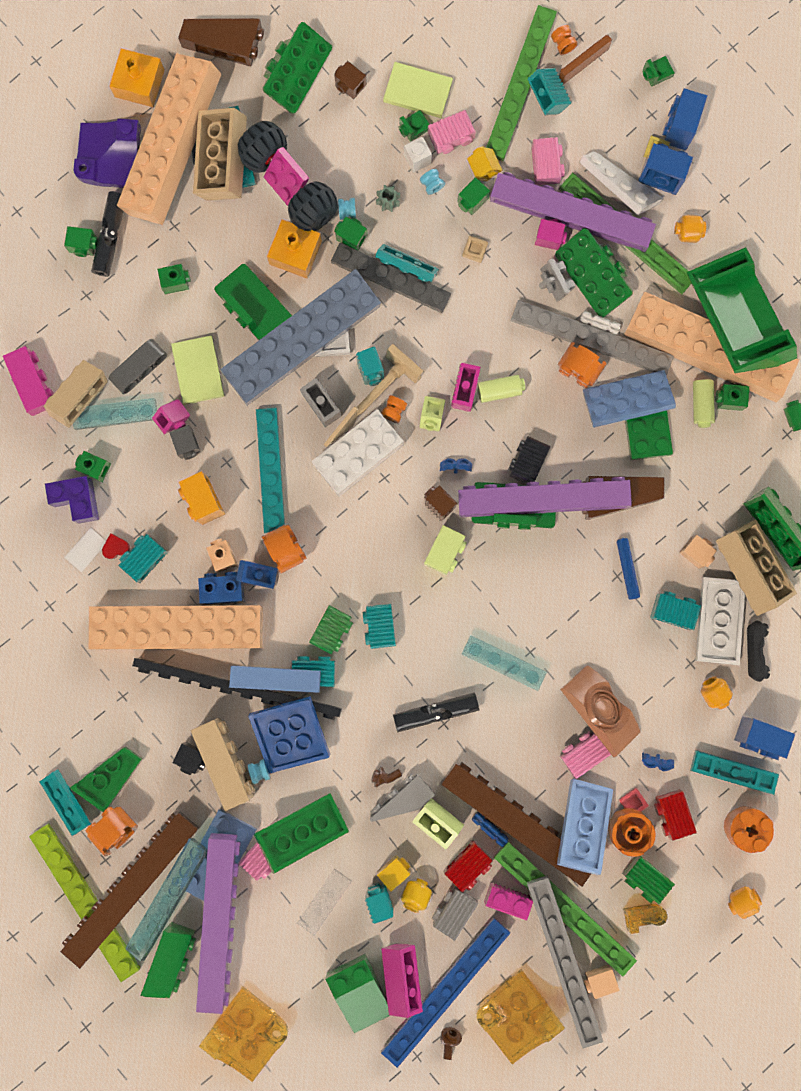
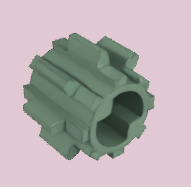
M384 185L383 190L380 189V191L376 192L379 197L376 199V205L382 206V211L389 210L393 212L394 207L400 206V202L397 200L400 198V192L395 191V186L387 187Z

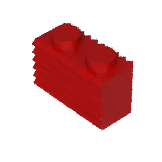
M679 789L655 797L657 803H654L657 815L662 817L663 824H661V828L665 837L668 836L669 839L674 841L697 833L682 790Z
M472 840L444 869V874L461 892H464L465 889L469 891L476 885L477 881L475 879L481 873L485 875L491 869L492 865L490 863L493 860Z

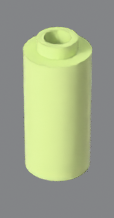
M519 375L478 382L477 388L480 402L484 403L522 395V391L525 390L524 379L520 378Z
M713 380L693 381L694 424H698L699 428L711 427L712 423H715Z

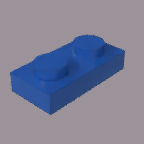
M240 560L236 581L274 589L278 568Z

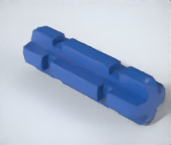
M475 813L472 821L477 826L480 825V828L488 836L495 839L496 843L503 847L509 838L503 832L500 833V830L491 821L485 819V816L481 813Z

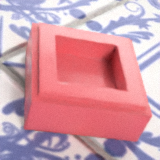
M634 788L619 799L624 809L633 808L641 812L649 806L637 788Z

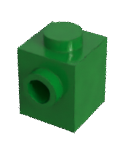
M475 177L458 194V206L462 211L473 215L489 199L490 190Z
M345 217L343 222H338L334 230L336 232V241L359 251L368 236L367 228L362 226V223L355 218Z
M67 226L64 247L68 252L74 253L78 257L94 256L98 237L93 230Z
M182 264L157 269L161 289L165 295L189 290L190 274L188 270L184 269Z
M724 384L717 390L715 396L718 409L737 411L746 409L749 402V386Z
M83 451L82 455L80 454L76 459L75 470L103 483L111 463Z

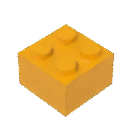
M202 471L178 482L181 487L178 489L182 500L189 504L190 507L187 508V511L192 520L194 519L195 522L204 525L225 515L209 478Z

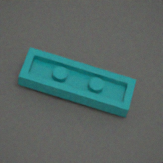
M382 244L375 256L382 263L399 267L400 271L412 273L418 279L425 282H432L439 270L385 244Z
M59 770L52 772L39 781L71 836L91 825V822Z

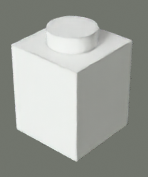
M423 137L404 145V156L413 173L431 165L432 154Z

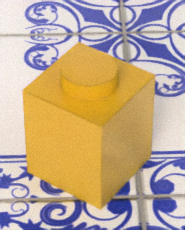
M478 147L467 158L475 177L479 181L487 182L503 171L491 148Z
M395 855L377 871V876L389 891L392 892L411 875L409 870L411 866L404 857L399 858Z

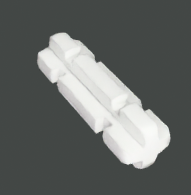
M584 311L580 318L582 323L587 325L589 323L591 324L590 326L604 331L609 330V333L615 335L618 334L621 327L617 322H610V320L597 315L592 316V313Z

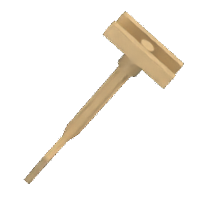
M392 344L387 349L385 355L394 364L390 369V373L357 407H354L324 443V446L328 447L354 425L356 418L364 413L396 378H400L405 374L416 384L421 379L420 375L424 371Z

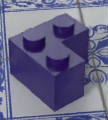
M83 476L45 483L48 505L53 507L70 505L72 521L78 524L99 520L94 485L91 478Z

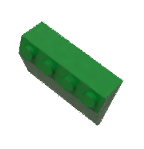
M769 487L764 488L744 502L743 505L754 520H757L763 532L792 571L800 570L801 525L793 520L791 511L778 500L779 495L777 492Z

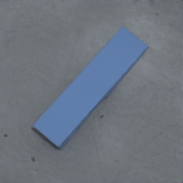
M231 666L229 688L320 693L321 671Z

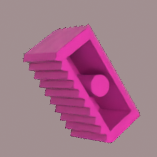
M466 363L460 364L451 402L452 408L471 412L481 367Z
M491 882L484 903L489 908L527 920L533 901L530 895L522 894V892L518 893L517 890H510L509 887L498 886L497 883Z

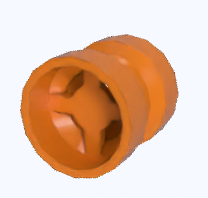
M568 25L560 26L551 34L553 42L558 45L557 50L560 55L573 51L578 45L575 37L571 36L572 31Z
M389 395L387 406L382 409L381 414L387 420L399 423L401 413L405 411L408 404L395 396Z

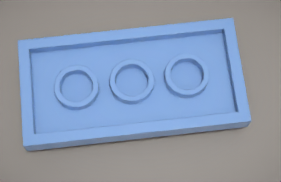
M574 778L570 780L557 865L594 875H601L613 789Z

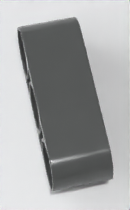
M149 339L110 374L108 379L122 394H126L160 365L167 357V353L154 339Z

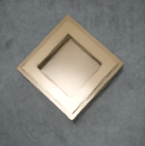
M469 235L462 257L481 263L488 242Z

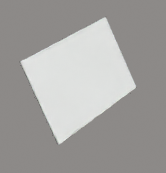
M90 528L64 558L82 572L102 550L106 540Z

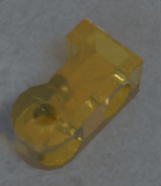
M656 903L623 908L626 928L630 934L640 933L639 926L650 924L661 926L668 919L666 910Z

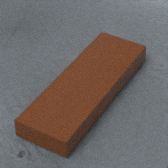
M609 35L602 37L560 70L559 78L563 85L609 50L612 42Z

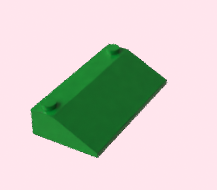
M747 247L687 272L734 373L778 367L797 359V345L788 329L784 330L755 274L754 261Z

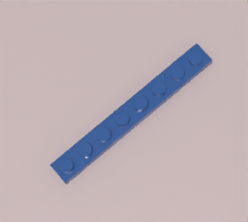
M493 917L422 1001L423 1012L409 1017L381 1050V1054L398 1068L510 935V931Z

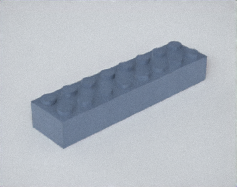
M355 269L220 370L248 406L377 310L381 302Z

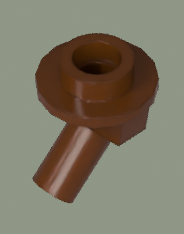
M380 766L378 770H374L371 782H374V787H378L402 777V773L397 769L387 774L384 768Z
M446 1027L442 1030L440 1036L441 1044H444L443 1059L452 1060L453 1046H458L461 1043L462 1036L457 1029Z

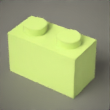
M443 525L424 565L444 575H447L448 571L453 573L458 562L454 559L457 553L462 554L467 544L464 541L466 536Z
M432 798L412 821L444 849L449 847L464 826L462 822Z

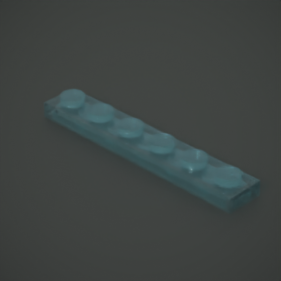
M189 838L125 948L140 962L146 960L208 853V849L195 838Z

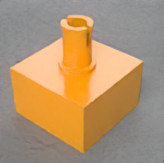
M121 48L109 85L114 97L154 108L165 71L161 59Z
M282 219L267 255L269 265L308 278L322 243L321 234L313 230L304 231L293 223Z

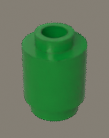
M799 400L787 403V408L783 409L790 428L792 427L793 432L801 430V403H799Z

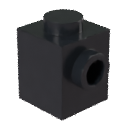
M187 742L181 744L172 762L181 767L180 771L188 775L196 774L199 770L203 771L206 767L199 749Z

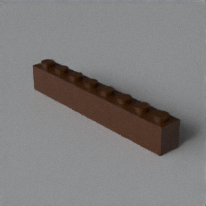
M455 762L440 782L442 786L578 885L584 886L591 873L557 865L561 838L557 836L559 832L550 825L547 828L540 824L541 819L532 812L528 815L522 811L524 806L516 800H513L511 803L505 798L507 794L498 787L493 790L488 786L489 781L480 774L477 777L471 774L470 771L472 769L465 763L461 762L458 764Z
M181 811L177 815L171 814L165 821V824L168 826L162 832L158 830L150 839L153 842L148 849L143 847L136 855V858L139 860L133 866L129 864L121 873L124 876L119 883L114 881L107 889L109 895L103 901L100 898L91 908L94 910L93 914L89 918L85 916L78 923L77 927L79 930L76 934L70 933L62 942L64 948L60 952L79 969L82 968L199 829Z

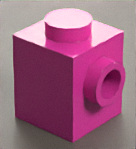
M541 219L535 245L558 250L560 245L565 244L567 232H564L565 224L556 219Z
M177 399L160 406L152 419L163 434H167L173 430L185 427L190 414Z

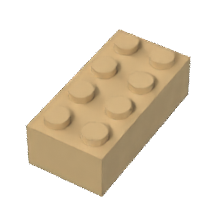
M224 108L198 111L193 194L206 201L242 198L244 165L238 153V142L246 131L247 116L237 109Z
M756 519L716 540L720 552L724 555L730 570L739 582L741 590L745 593L750 607L757 616L779 607L797 594Z
M218 718L190 730L224 810L227 811L249 801L254 796L255 787L251 779L247 780L244 773L247 769L243 760H239L236 752H238L235 741H231L228 736L230 729L227 722Z

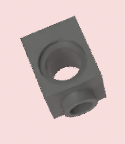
M189 425L169 432L177 456L181 459H192L197 456L196 453L201 452L193 429Z

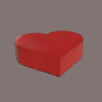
M110 533L102 548V554L107 559H115L118 555L122 556L126 551H130L129 543Z

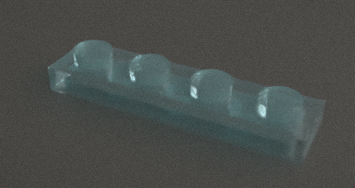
M149 398L87 406L73 423V427L75 430L153 421L152 417L157 412L156 399Z
M471 635L461 655L536 691H539L547 674L546 671Z

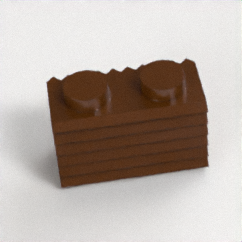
M440 485L436 488L432 486L424 494L425 506H428L430 512H433V515H436L439 521H443L456 508L457 502Z

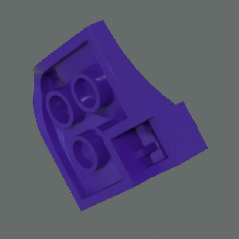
M117 118V121L80 123L77 158L74 159L73 168L76 177L81 182L90 185L124 188L139 150L141 135L139 121ZM87 167L85 171H81V168Z

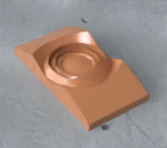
M590 666L584 667L560 689L613 757H616L640 733L639 726L631 710L617 700L609 682Z

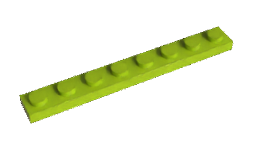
M49 823L30 835L29 838L80 919L82 920L85 916L89 918L94 912L91 908L98 900ZM115 928L99 946V949L119 981L123 982L141 968Z

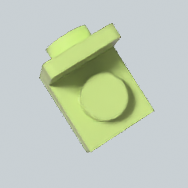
M425 396L420 428L429 431H440L445 405L444 399Z

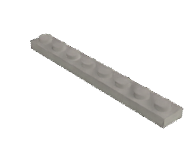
M518 300L511 321L570 343L574 342L576 345H581L587 349L651 372L665 370L667 375L674 357L671 354Z
M548 875L528 881L527 885L582 1048L603 1043V1038Z

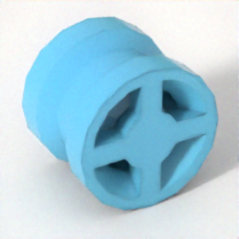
M437 169L426 172L420 178L421 184L426 186L428 195L438 192L445 186V182L443 179H440Z
M355 198L345 201L338 199L340 220H344L345 217L356 219Z
M264 759L256 764H248V771L253 784L259 783L262 779H271Z

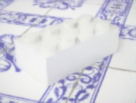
M377 409L311 462L338 497H340L404 446V441Z

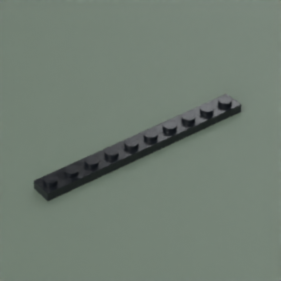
M134 658L132 665L137 667V671L150 674L151 671L158 672V677L170 679L171 676L178 677V682L191 684L194 681L200 683L199 687L212 689V686L220 688L219 692L231 695L235 691L241 693L240 697L252 700L253 696L261 698V702L273 705L274 701L284 704L303 699L271 690L229 688L230 680L141 658ZM312 701L315 711L323 713L322 717L335 720V717L341 716L342 708Z

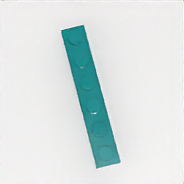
M277 408L256 409L265 534L285 525Z

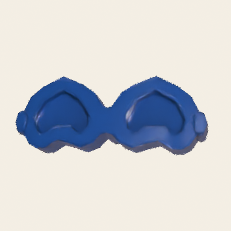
M447 458L440 462V471L454 469V474H457L459 469L472 472V463L464 458L457 461Z
M642 753V762L647 768L658 767L663 772L674 769V760L660 759V754H656V757Z

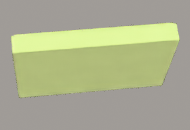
M394 62L383 102L416 112L420 110L423 114L442 119L453 78Z
M212 335L172 343L171 346L183 404L187 405L225 397Z

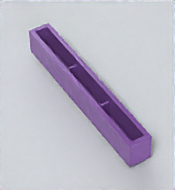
M508 172L498 173L490 196V202L541 219H556L565 224L566 227L578 231L588 229L593 236L635 248L642 252H646L656 226L655 223H652L651 219L633 217V214L628 211L622 210L618 212L609 205L601 204L600 206L594 204L588 198L578 199L569 192L562 191L560 193L554 191V188L548 185L541 187L535 185V182L532 180H520Z
M614 477L612 481L603 482V478L590 479V482L582 483V480L576 479L569 480V484H560V481L547 482L548 485H539V482H528L526 486L508 483L505 484V487L497 488L495 484L484 485L482 489H476V486H463V490H458L459 515L462 518L493 516L494 514L516 515L626 509L632 506L630 480H625V477Z
M211 833L208 839L196 1012L222 1014L224 1007L229 1004L230 992H226V984L230 985L231 971L227 970L228 963L232 962L233 949H229V942H233L234 928H231V920H235L236 907L232 906V901L237 896V885H234V877H238L239 864L235 863L236 855L240 854L241 845L240 842H237V835Z

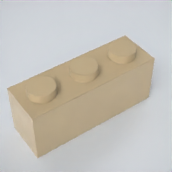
M82 360L73 369L70 376L60 384L59 389L53 396L47 399L44 408L50 417L70 428L107 384L108 380L102 370Z

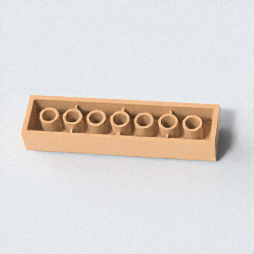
M176 53L117 203V206L129 216L163 225L197 138L198 111L208 110L221 77V73L211 61Z
M645 291L624 336L651 348L671 354L676 359L735 385L749 386V391L774 402H778L783 397L800 360L797 358L773 368L734 373L709 319Z
M260 605L89 606L88 649L263 648V606Z

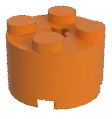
M571 342L558 362L559 372L568 378L572 375L577 379V384L587 389L588 386L594 385L607 364L605 361L601 364L598 361L600 357L581 345L576 348L574 347L575 343Z
M289 524L261 536L272 560L277 563V568L281 574L307 559Z
M741 806L729 812L725 818L724 831L732 845L745 852H763L773 839V822L760 810L749 806ZM747 827H751V831H750V832H749V831H748V832L746 831V828H747Z
M122 807L107 808L101 814L103 818L97 823H92L85 830L88 834V839L105 857L111 854V848L115 847L118 849L134 834L132 828H138V825Z
M625 808L616 811L608 824L610 840L624 855L631 857L641 856L655 842L656 833L653 824L637 809ZM633 828L635 832H632L631 836H629L628 831H631Z

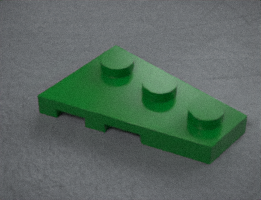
M124 747L79 782L71 786L70 789L104 812L110 807L143 758L129 748Z

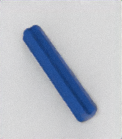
M628 538L618 539L617 547L628 599L640 598V592Z

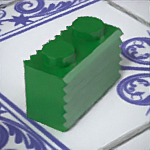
M329 605L309 643L330 654H333L334 651L338 653L344 642L340 640L343 633L348 634L353 625V622L350 621L352 617Z
M642 856L635 857L622 873L626 877L624 882L634 890L636 887L643 891L641 896L650 903L655 901L661 904L670 890H672V887L675 886L671 880Z

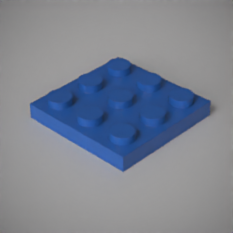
M311 697L249 714L248 717L269 774L330 757V751Z

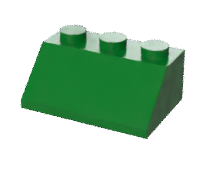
M174 922L167 926L161 936L140 996L170 998L173 992H178L182 981L178 978L181 971L185 972L189 959L186 956L188 950L192 951L197 938L193 936L196 930Z

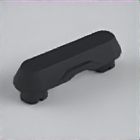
M758 620L747 627L748 675L755 681L761 682L770 676V673H768L770 669L765 665V656L763 655L764 637L768 635L769 631L767 629L769 627L766 623L762 624Z

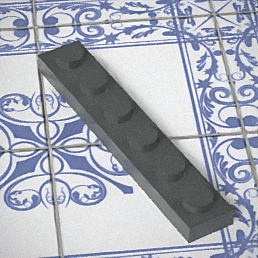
M340 242L331 259V263L350 272L356 269L363 278L440 313H443L451 296V293L422 281L413 275L404 273L393 266L384 264Z

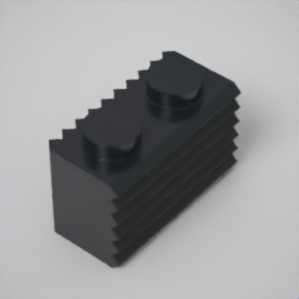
M527 436L525 441L521 439L516 450L520 452L517 460L512 459L508 468L511 471L510 477L525 484L535 482L551 446Z

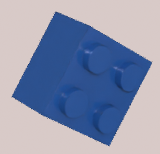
M685 88L680 96L676 95L668 113L669 119L662 132V135L665 136L664 140L670 142L669 146L687 150L696 134L708 95Z
M654 143L645 160L638 181L676 195L686 179L693 157L684 151H675L669 149L667 145Z
M742 716L734 741L740 742L739 747L757 753L760 750V755L779 760V757L787 759L795 734L760 720Z

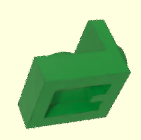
M666 56L653 62L651 59L646 60L642 71L644 79L649 81L651 87L672 78L675 74Z
M419 110L406 119L404 116L400 117L398 128L404 138L407 136L409 141L412 142L428 132V125L430 124Z

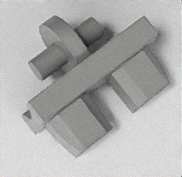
M553 258L548 260L547 264L540 269L542 272L540 276L543 281L539 284L540 289L547 288L549 293L553 294L556 302L562 300L575 288L571 278L564 280L562 276L566 271L563 261L555 262Z

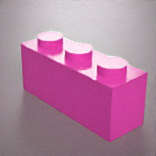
M24 346L3 355L2 357L26 412L31 416H35L46 411L44 405L47 399L53 396L54 393L51 388L46 386L45 381H47V377L44 371L39 369L37 365L39 359L35 351H31Z
M396 943L381 948L389 1015L409 1018L423 1012L415 945Z

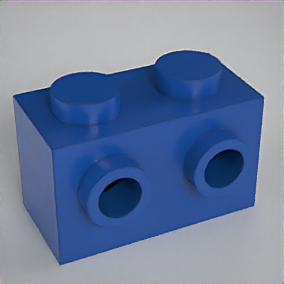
M226 572L225 576L217 577V573L204 574V578H198L199 603L245 602L244 583L236 581L238 572Z

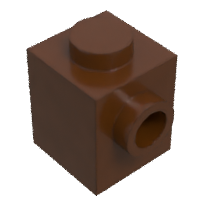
M348 60L343 66L340 65L334 73L337 90L342 94L346 93L353 100L367 85L366 75Z

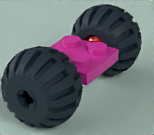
M260 121L243 133L238 142V153L241 162L249 170L256 173L266 171L263 178L288 206V214L292 223L304 231H317L325 226L338 210L337 197L334 191L324 183L315 181L307 184L309 177L287 152V140L282 129L272 122Z

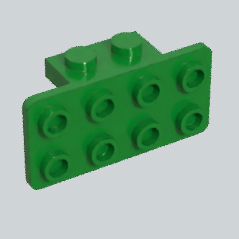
M305 22L299 23L292 37L288 40L280 41L275 48L277 53L274 58L267 62L265 66L267 70L263 75L267 80L263 85V92L289 113H296L329 56L332 45Z
M582 229L558 249L555 256L559 261L564 262L567 273L597 315L606 317L633 295V291L624 280L628 277L625 272L627 269L621 261L615 259L613 249L608 244H598L588 229Z
M241 264L214 288L218 296L225 302L222 304L230 314L234 312L238 317L236 321L243 329L247 327L258 340L292 316L246 264Z
M474 483L476 489H482L484 485L495 484L497 488L505 487L503 483ZM556 512L516 515L494 514L493 516L471 517V520L474 524L497 525V528L510 529V526H518L519 530H531V527L552 529L555 526Z

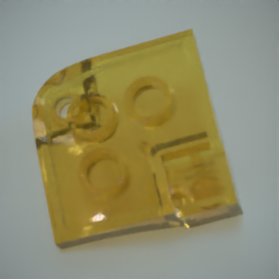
M522 969L486 997L476 1011L478 1023L491 1036L512 1065L539 1045L551 1041L565 1029L562 1021ZM490 1013L492 1016L490 1019H485L484 1015Z
M242 986L202 1039L199 1047L213 1059H218L253 1082L273 1054L285 1042L288 1036V1026L274 1010ZM276 1030L281 1034L278 1037L273 1035V1032Z

